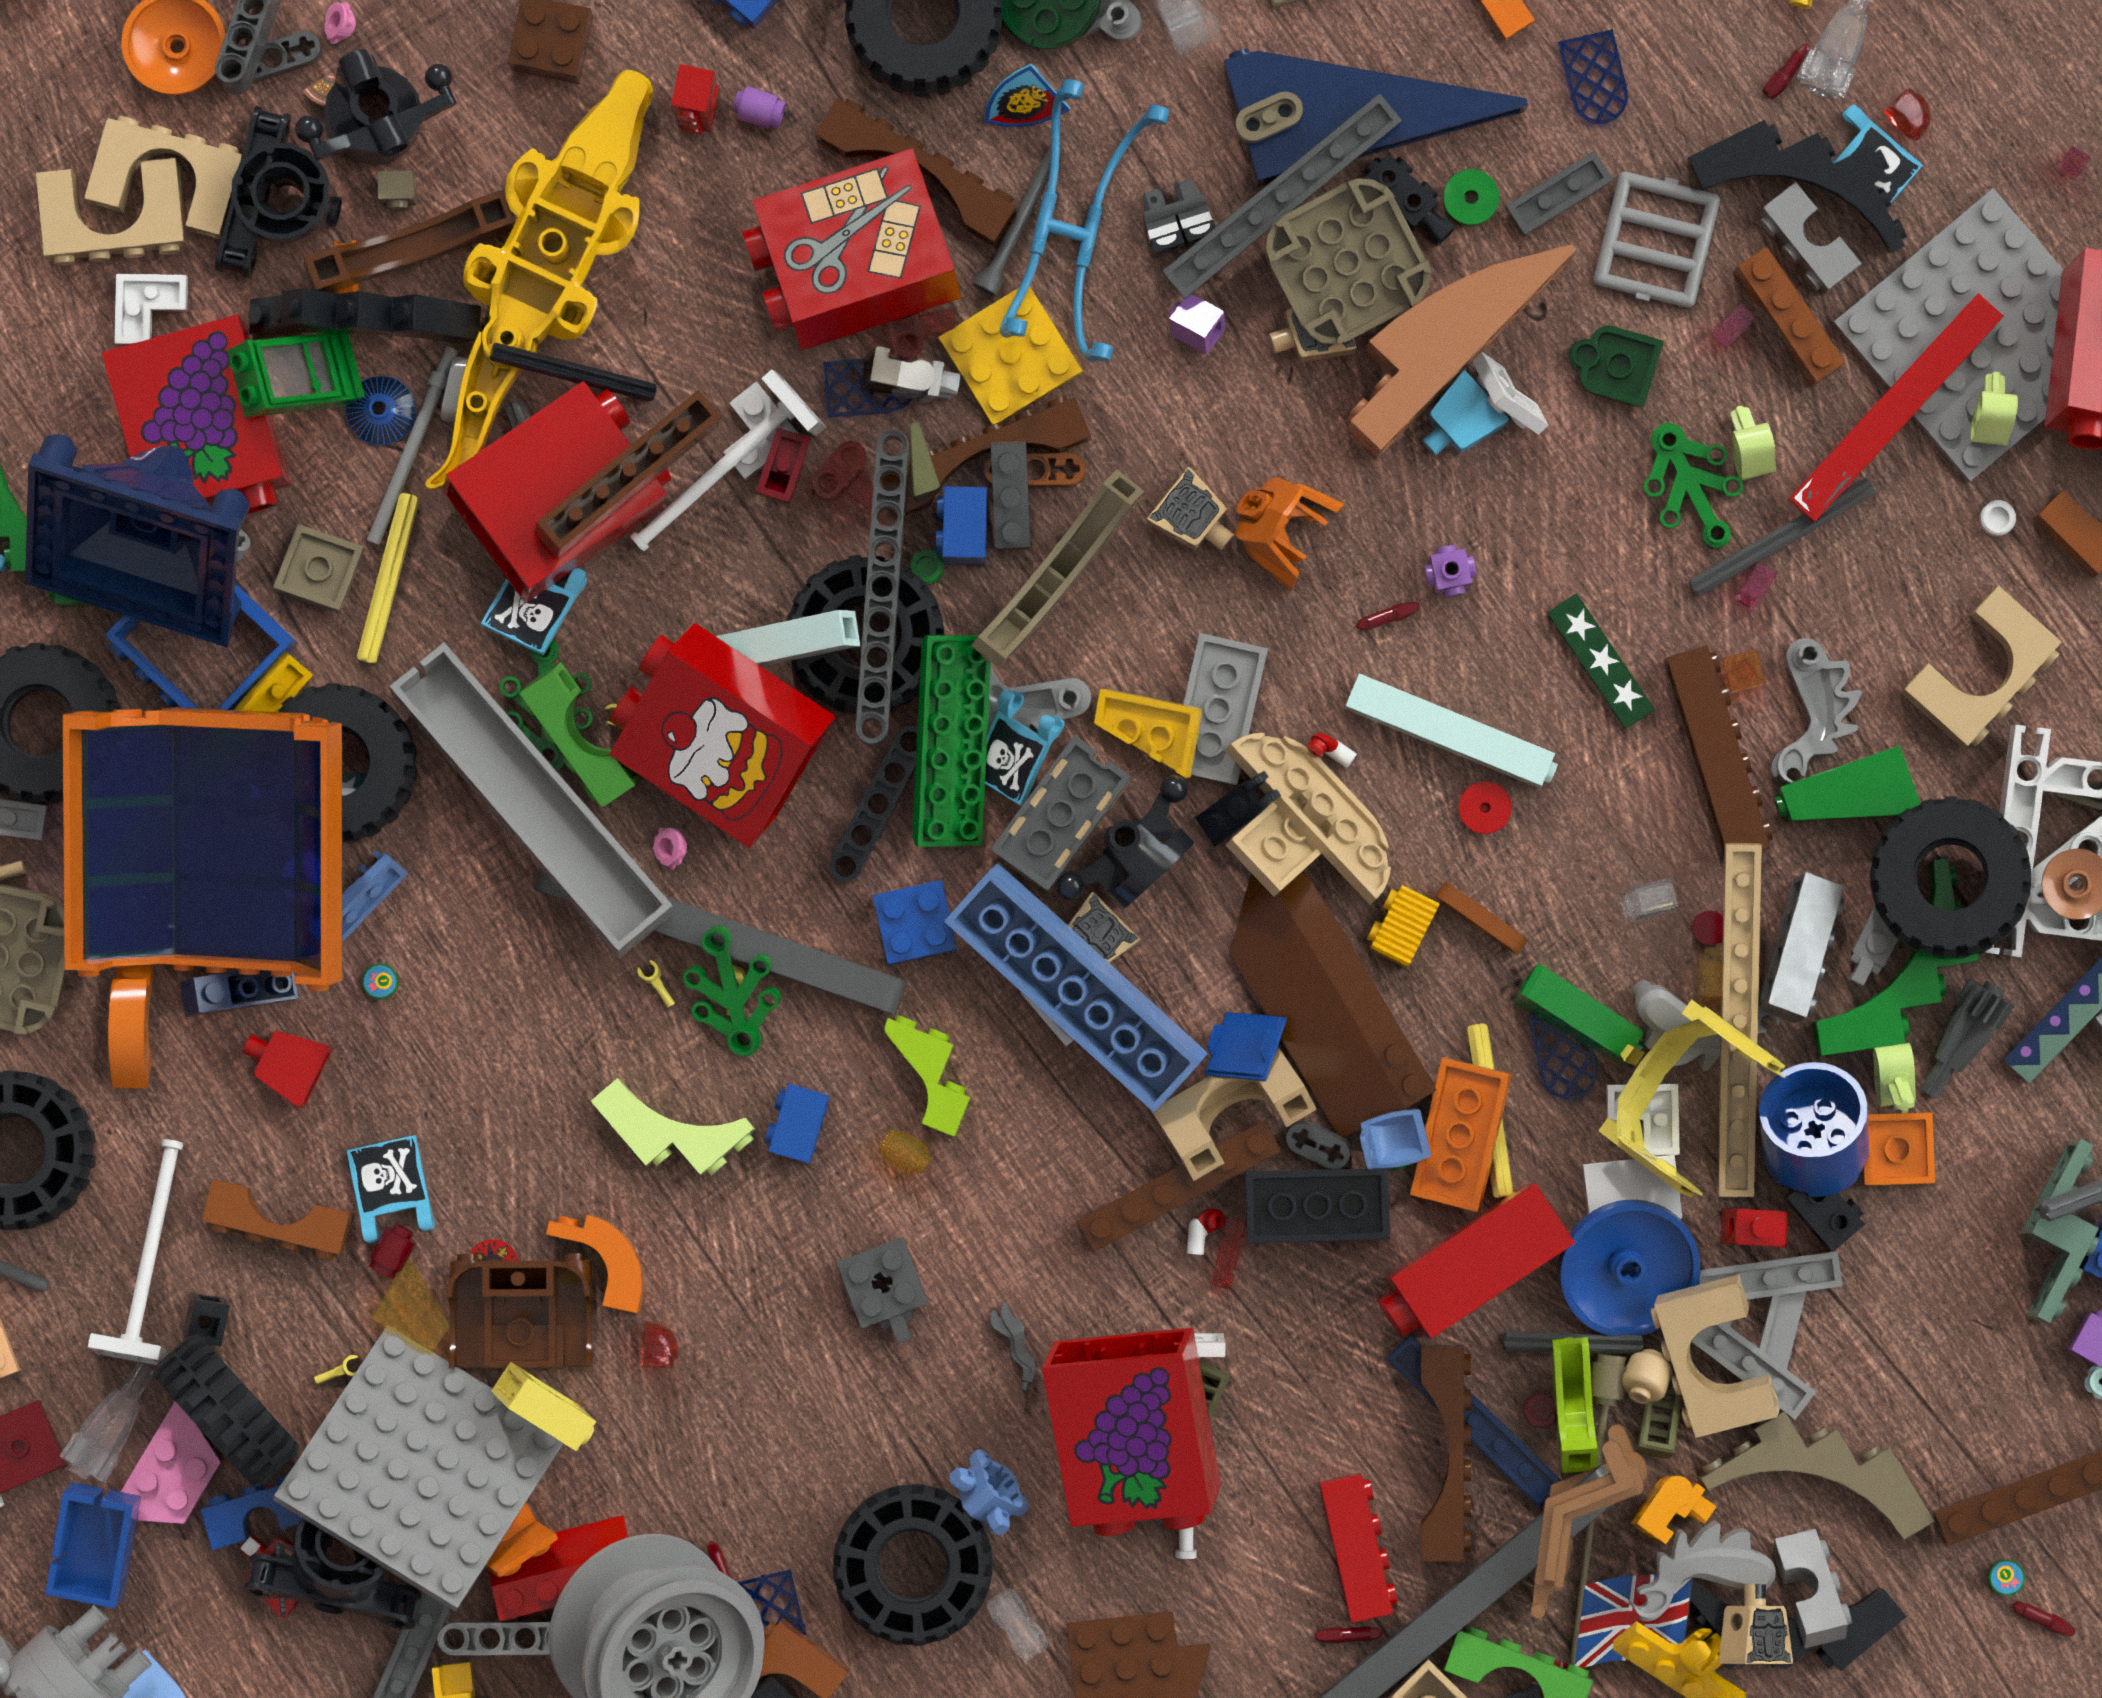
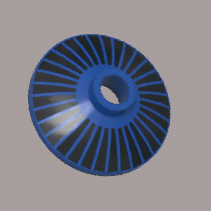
M374 376L363 380L361 384L365 397L346 405V418L351 430L361 440L372 445H390L401 440L412 428L416 417V405L411 392L402 382L392 377ZM377 403H383L386 406L385 412L381 415H376L373 412V407Z

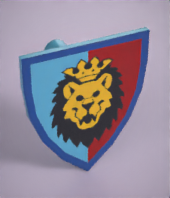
M1030 63L1009 75L995 88L986 105L984 123L1023 127L1051 120L1056 91L1038 72V69ZM1065 101L1062 102L1061 115L1070 111V107Z

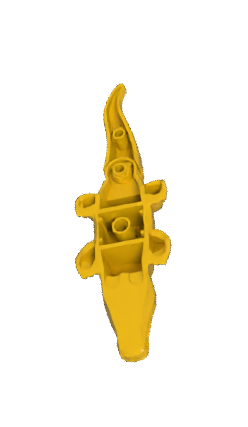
M632 70L620 72L613 81L607 95L592 107L571 131L554 160H546L545 155L538 153L536 149L532 148L521 156L511 168L506 178L505 193L509 208L518 219L505 245L501 249L479 243L473 249L465 264L463 273L464 285L475 299L490 307L489 322L483 332L479 331L465 365L458 395L451 448L445 463L426 480L425 487L429 491L442 489L446 474L484 449L502 401L524 370L491 361L490 352L492 345L500 343L536 353L537 347L548 335L561 340L577 339L590 325L596 311L597 298L582 288V285L590 272L596 255H610L622 250L633 238L638 225L639 198L631 197L628 194L621 196L620 191L628 182L635 167L644 116L653 96L650 80L641 73Z

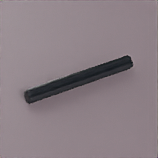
M494 343L490 352V360L493 362L579 384L584 381L590 387L602 390L607 389L610 392L649 402L654 400L657 390L655 383L500 343Z

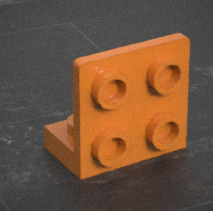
M526 1502L485 1568L497 1577L509 1576L518 1571L521 1563L530 1557L540 1556L547 1552L551 1547L550 1544L555 1542L558 1537L554 1531L535 1519Z

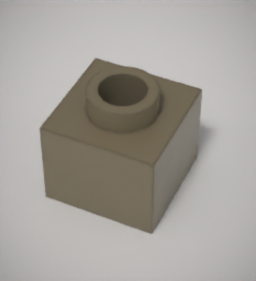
M378 171V200L381 205H387L388 210L394 211L407 210L408 205H417L416 175L413 171Z

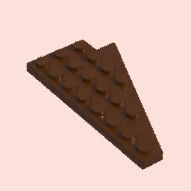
M1173 1611L1067 1623L1075 1698L1197 1697L1211 1649L1210 1643L1177 1647Z

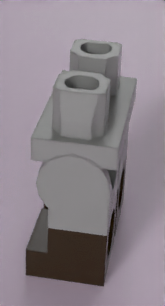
M880 346L873 348L865 357L860 385L862 390L907 399L918 397V403L926 405L936 398L949 401L952 396H956L958 393L961 374L943 371L944 362L934 360L929 363L924 360H917L909 363L890 359V349Z

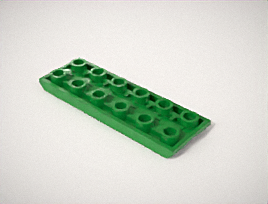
M925 635L922 640L912 834L914 844L917 847L982 846L991 662L984 659L972 647V644L979 635Z

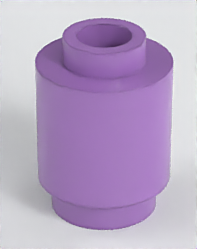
M747 86L744 92L738 90L732 111L738 112L737 120L769 129L770 126L778 129L784 115L786 102L779 100L778 95Z

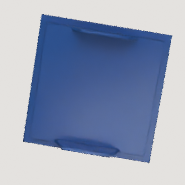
M1226 1012L1222 1025L1214 1024L1207 1044L1211 1057L1205 1075L1266 1081L1287 1018Z

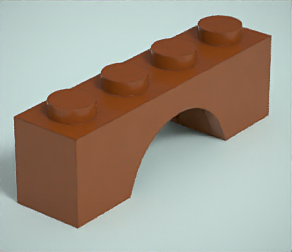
M1765 247L1737 266L1733 272L1751 300L1758 304L1773 321L1788 346L1793 362L1811 388L1839 370L1846 363L1768 247Z
M212 1179L202 1221L211 1223L209 1230L230 1234L231 1228L245 1231V1239L264 1243L265 1238L269 1237L279 1240L278 1247L299 1251V1247L302 1245L314 1248L312 1253L314 1256L333 1260L334 1254H344L354 1214L315 1205L298 1222L280 1225L269 1221L259 1212L254 1203L251 1188Z

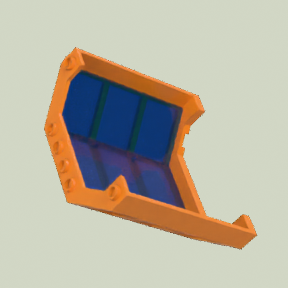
M178 707L144 711V716H142V709L113 710V712L77 711L63 714L65 970H78V976L82 977L99 976L101 970L110 967L171 964L174 965V970L192 971L195 970V966L206 967V972L224 973L227 972V968H237L238 974L256 975L260 974V970H270L271 976L289 977L292 976V972L298 974L294 976V984H307V990L311 991L329 990V985L342 981V723H328L327 719L312 717V721H310V715L305 713Z

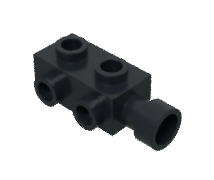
M1389 154L1383 160L1379 157L1375 158L1364 170V173L1367 175L1364 179H1372L1387 186L1395 196L1394 199L1409 228L1414 232L1420 226L1428 233L1426 237L1438 247L1454 231L1456 226L1448 218L1444 217L1442 219L1435 212L1439 203L1435 199L1438 196L1437 192L1427 182L1422 181L1419 183L1410 175L1413 172L1412 168L1402 158L1397 157L1394 159ZM1389 172L1394 174L1396 179L1393 183L1388 184L1382 180V176ZM1410 197H1417L1421 203L1418 207L1413 208L1408 205L1407 200Z

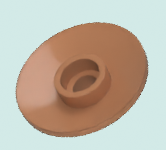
M2068 849L2060 852L2049 861L2042 875L2041 887L2045 901L2054 912L2069 919H2086L2102 910V858L2099 855L2086 849ZM2073 877H2077L2081 881V887L2076 891L2069 887V881Z

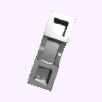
M1795 182L1762 208L1759 213L1762 217L1760 223L1770 236L1773 237L1776 234L1784 244L1782 250L1786 257L1793 264L1798 262L1806 273L1803 276L1810 287L1815 291L1820 289L1825 295L1856 271L1862 263L1840 236L1826 246H1815L1805 238L1803 233L1804 222L1812 217L1818 208L1798 183Z
M1816 1529L1774 1539L1773 1555L1783 1585L1793 1582H1804L1810 1585L1816 1593L1812 1598L1796 1602L1794 1619L1804 1649L1845 1639L1847 1626L1852 1623L1851 1615L1847 1604L1840 1603L1837 1594L1841 1592L1840 1582L1835 1571L1830 1572L1827 1561L1830 1560V1554L1826 1541L1819 1540Z

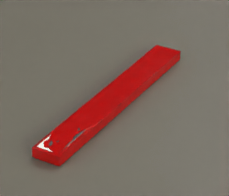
M1978 293L1788 500L1814 523L2001 321L2004 315Z

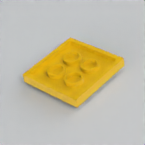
M1030 286L1014 317L1028 322L1024 337L1011 336L1005 338L999 332L1000 325L1019 288L938 337L991 424L1004 422L1083 373L1080 365Z

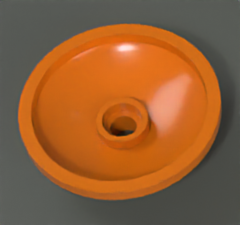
M143 0L133 9L125 22L121 39L122 53L130 72L145 87L161 94L183 95L202 88L215 77V65L226 36V30L220 16L206 0ZM177 42L184 44V48L180 53L172 52V47Z

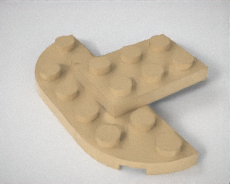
M1254 733L1243 736L1230 744L1225 751L1251 779L1263 771L1267 773L1269 778L1259 786L1265 794L1277 789L1282 796L1272 802L1262 813L1226 844L1228 849L1274 897L1322 854L1371 905L1385 889L1391 867L1388 866L1386 850L1389 848L1387 839L1381 826L1370 811L1319 757L1311 755L1306 746L1291 738L1284 736L1282 739L1264 736L1265 733Z

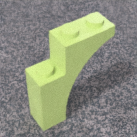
M619 1078L614 1080L591 1100L592 1104L645 1166H649L652 1162L659 1166L673 1153L669 1148L674 1144L700 1175L708 1171L712 1176L727 1163L724 1159L726 1154L733 1148L740 1152L754 1140L750 1134L756 1129L747 1118L714 1126H695L668 1119L647 1107Z

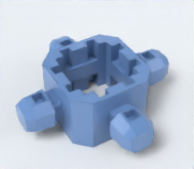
M978 1449L969 1457L970 1468L959 1467L953 1470L949 1475L950 1482L958 1490L962 1506L972 1518L987 1524L991 1532L1000 1536L1009 1530V1517L1011 1515L1023 1516L1029 1511L1030 1507L1026 1497L1021 1495L1017 1479L1009 1468L991 1460L987 1452Z

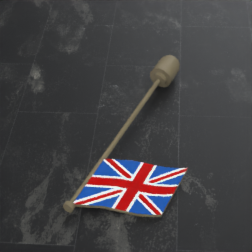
M1598 1353L1597 1362H1593L1592 1396L1596 1397V1404H1602L1597 1441V1466L1602 1464V1448L1605 1442L1609 1406H1616L1617 1400H1624L1625 1389L1622 1385V1377L1626 1369V1357ZM1594 1519L1586 1528L1570 1664L1584 1668L1609 1661L1627 1660L1613 1650L1614 1639L1636 1621L1669 1643H1682L1686 1638L1693 1577L1685 1580L1677 1588L1669 1608L1660 1617L1649 1622L1640 1620L1638 1618L1640 1615L1632 1608L1628 1600H1631L1636 1606L1645 1604L1646 1596L1639 1594L1636 1588L1655 1581L1658 1574L1620 1576L1587 1584Z

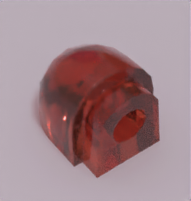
M1910 88L1901 93L1884 110L1885 114L1889 117L1888 119L1897 129L1914 141L1919 140L1930 125L1931 110L1928 102L1919 91L1914 93Z
M645 1322L641 1367L674 1368V1360L679 1359L678 1341L673 1332L666 1326L654 1322Z

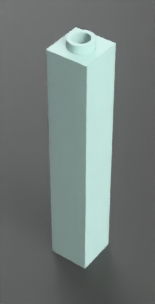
M835 610L716 636L761 667L860 646L855 611Z
M1360 673L1344 708L1537 788H1540L1544 781L1551 782L1558 765L1552 762L1555 753Z

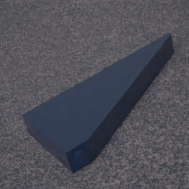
M1241 49L1230 53L1229 59L1224 60L1223 65L1237 116L1242 109L1280 92H1291L1298 96L1302 102L1303 113L1297 125L1258 143L1245 142L1257 186L1271 183L1378 94L1383 96L1401 118L1402 122L1358 158L1525 112L1528 106L1527 99L1522 97L1263 51L1250 53L1249 49ZM1282 106L1279 108L1278 113L1282 117H1288L1291 115V109L1287 106ZM1254 120L1246 124L1247 129L1250 131H1257L1260 127L1259 123Z

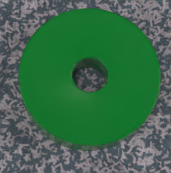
M1467 169L1456 173L1450 178L1443 192V206L1447 215L1457 224L1466 227H1475L1486 223L1494 215L1499 204V190L1495 181L1488 174L1480 170ZM1469 192L1474 193L1477 196V202L1473 204L1467 203L1464 198L1465 194Z

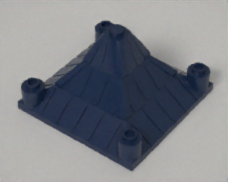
M62 434L45 437L38 453H33L28 464L25 584L227 648L232 637L233 624L242 605L241 600L234 591L239 532L250 508V504L244 494L235 489L221 490L217 492L210 508V504L193 486L188 456L176 446H159L138 453L126 459L124 463L89 464L79 468L72 465L77 455V448L70 438Z

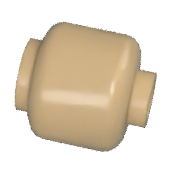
M1645 1349L1642 1352L1633 1354L1629 1358L1622 1377V1385L1629 1394L1630 1399L1636 1403L1648 1404L1649 1402H1657L1664 1398L1673 1369L1662 1353L1652 1349Z

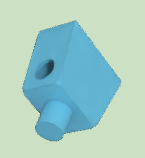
M1464 370L1429 413L1427 418L1435 429L1422 442L1435 456L1448 444L1461 454L1507 425L1509 418L1504 412L1500 414L1490 405L1487 400L1489 396Z

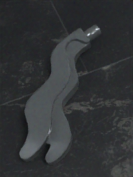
M1003 1303L1000 1313L1001 1317L998 1318L997 1311H992L989 1319L990 1327L995 1333L1004 1337L1009 1342L1010 1359L1023 1371L1021 1390L1028 1392L1029 1385L1032 1384L1034 1379L1035 1360L1026 1351L1022 1322L1011 1314L1009 1304Z

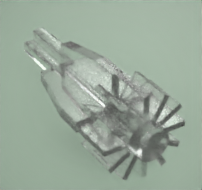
M1849 0L1847 5H1841L1822 32L1814 50L1809 49L1796 77L1801 80V86H1809V92L1822 98L1829 95L1832 100H1836L1837 96L1843 99L1856 72V69H1853L1852 66L1855 64L1861 51L1868 16L1864 12L1870 0Z
M138 1361L121 1390L119 1391L114 1388L87 1417L79 1432L74 1431L59 1455L72 1465L69 1469L70 1472L85 1481L93 1477L99 1482L106 1483L120 1460L118 1455L128 1440L141 1408L137 1400L153 1377V1369Z

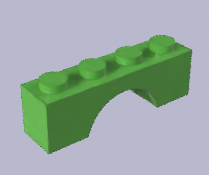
M560 662L530 682L519 694L522 697V703L527 712L533 716L535 715L542 724L543 733L552 744H556L563 753L566 766L572 772H577L582 779L587 795L593 801H598L601 807H604L634 787L642 776L610 756L609 754L612 749L594 746L580 734L574 721L573 711L575 701L582 690Z
M1468 1626L1467 1631H1458L1444 1671L1479 1683L1486 1674L1494 1669L1501 1667L1520 1668L1530 1673L1537 1680L1542 1688L1544 1698H1588L1594 1682L1593 1679L1587 1677L1589 1671L1570 1663L1567 1669L1554 1665L1556 1658L1535 1651L1534 1657L1520 1652L1522 1645L1503 1638L1500 1644L1487 1640L1488 1632L1472 1626Z

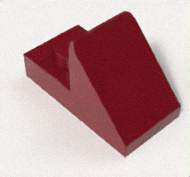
M777 427L756 494L787 504L790 503L800 482V472L811 443L810 437Z

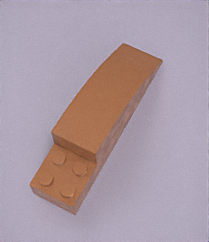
M1571 244L1491 265L1430 295L1393 320L1368 342L1365 351L1388 374L1374 387L1375 390L1372 392L1374 397L1369 402L1363 398L1350 411V416L1348 417L1350 423L1347 431L1378 459L1567 266L1577 249Z

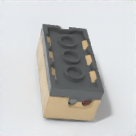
M1075 735L991 848V853L1047 894H1049L1060 876L1063 875L1131 782V776L1108 760L1105 766L1095 759L1097 751Z

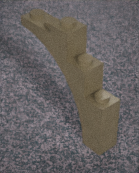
M1116 470L1101 485L1069 530L1024 586L977 637L972 647L984 659L1000 668L1019 647H1022L1036 633L1054 606L1069 592L1087 565L1105 547L1144 490L1120 471Z
M1781 1410L1778 1413V1417L1756 1422L1757 1425L1750 1428L1757 1439L1755 1443H1752L1750 1439L1740 1443L1732 1449L1733 1456L1723 1462L1720 1457L1712 1460L1702 1467L1704 1473L1697 1477L1703 1488L1709 1491L1732 1479L1759 1472L1794 1471L1814 1474L1837 1482L1861 1496L1884 1517L1900 1539L1905 1540L1935 1522L1890 1448L1884 1447L1880 1449L1876 1445L1860 1455L1862 1461L1857 1463L1838 1430L1831 1429L1828 1431L1826 1427L1810 1434L1807 1437L1810 1443L1805 1445L1785 1411Z

